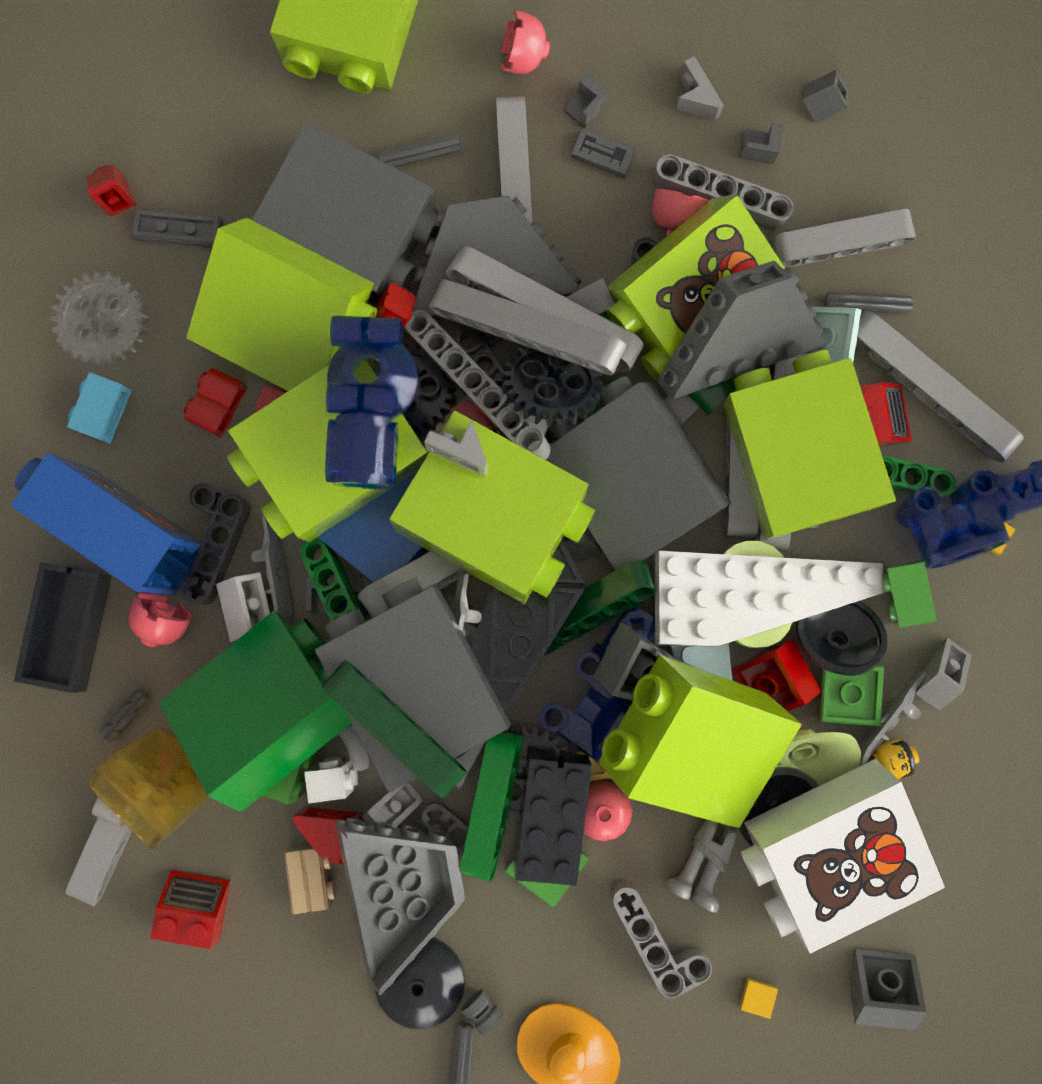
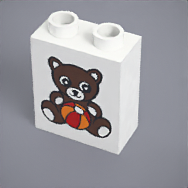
M876 759L744 822L754 845L741 851L743 860L757 886L759 887L770 881L777 895L764 902L768 915L781 938L796 932L809 953H813L945 888L902 782Z

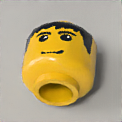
M901 738L881 743L870 756L871 761L876 759L897 779L914 775L916 770L915 764L919 763L916 748L913 745L909 746Z

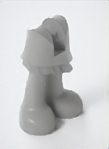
M706 819L693 837L695 840L691 845L694 848L679 876L667 880L664 888L684 899L689 900L690 898L697 905L717 913L719 901L713 895V887L719 871L726 873L725 865L730 862V855L737 836V828L726 825L717 844L711 840L718 822ZM704 858H707L708 863L706 865V868L702 874L699 883L697 884L696 888L694 889L691 895L693 882L695 880L697 872Z

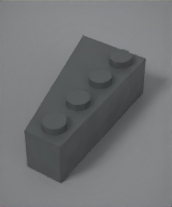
M621 622L593 677L612 696L633 700L634 689L638 681L643 676L649 674L659 655L676 661L679 660Z

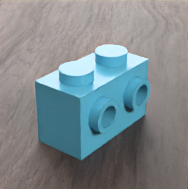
M89 372L87 378L82 381L79 387L80 396L76 406H73L69 411L67 427L111 444L132 390L122 384Z

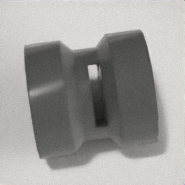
M484 989L477 991L461 1008L464 1016L474 1021L475 1029L480 1035L492 1029L503 1016L502 1010L497 1005L491 1004L489 995Z

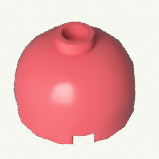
M514 10L512 14L516 19L515 21H508L501 54L506 55V63L500 62V67L505 72L525 74L537 68L541 59L546 60L550 49V42L546 41L545 29L535 16Z
M657 189L652 202L653 219L659 227L666 230L665 235L668 236L710 200L695 195L692 197L683 195L682 192Z
M140 592L132 601L128 613V622L132 632L140 638L142 644L149 647L168 645L176 642L183 636L192 618L191 611L180 602H178L177 608L168 604L165 601L169 597L163 594Z
M590 781L584 834L593 840L608 841L616 839L625 832L631 822L633 812L631 800L627 798L614 781Z

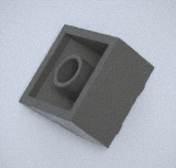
M855 949L851 984V1001L855 1024L917 1030L927 1011L916 955Z

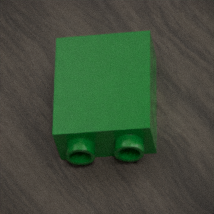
M274 610L159 702L207 796L239 812L246 809L352 723L347 711L329 696L321 686L329 676L315 649L326 644V642L306 618H303L293 626Z

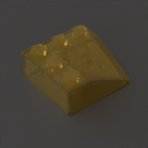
M158 728L111 756L95 769L87 783L151 851L211 799L205 793L179 741Z

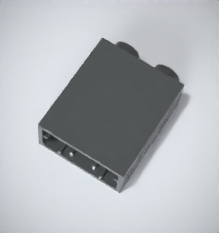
M308 123L304 124L252 221L373 282L374 285L368 299L372 303L377 301L390 283H395L408 290L416 271V266L408 262L418 242L428 246L430 238L435 239L440 230L439 227L435 226L439 212L436 211L437 206L431 186Z
M627 376L615 380L602 389L599 402L603 408L591 417L584 420L577 416L576 424L574 425L568 419H565L564 427H561L556 422L548 429L555 442L550 445V454L546 459L551 464L589 484L582 503L596 511L588 525V529L615 570L634 561H643L731 504L724 490L654 384L646 382L637 383L633 386Z
M414 578L382 595L389 609L366 622L360 609H356L325 626L331 641L315 649L328 676L334 672L344 659L349 661L454 758L507 730L511 725L439 588L432 586L423 591L417 578ZM348 713L389 793L418 778Z

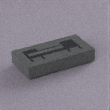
M582 128L571 158L625 178L636 148Z

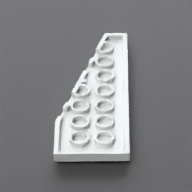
M657 551L655 552V645L720 646L884 593L882 580L883 563Z

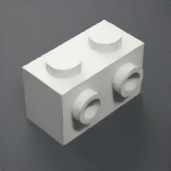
M260 572L232 577L216 584L230 642L238 640L270 614Z
M342 756L326 758L324 761L319 762V765H315L304 772L308 804L344 799L355 790L354 785H358L357 770L351 766V760L342 761Z

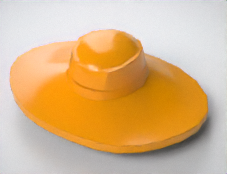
M560 1002L542 1004L530 1012L520 1026L517 1037L519 1061L524 1070L538 1084L615 1083L620 1067L618 1045L611 1032L599 1020L583 1009Z

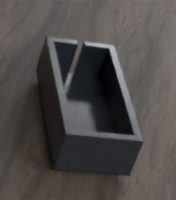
M40 562L14 682L69 693L87 691L112 575Z
M527 749L513 866L515 880L577 886L592 764L588 755L561 752L560 760L563 767L558 766V760L554 751Z

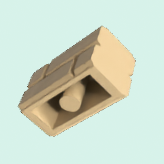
M311 845L296 846L286 850L284 855L292 914L328 909L332 904V900L336 899L335 882L329 881L328 869H332V863L328 861V857H320Z

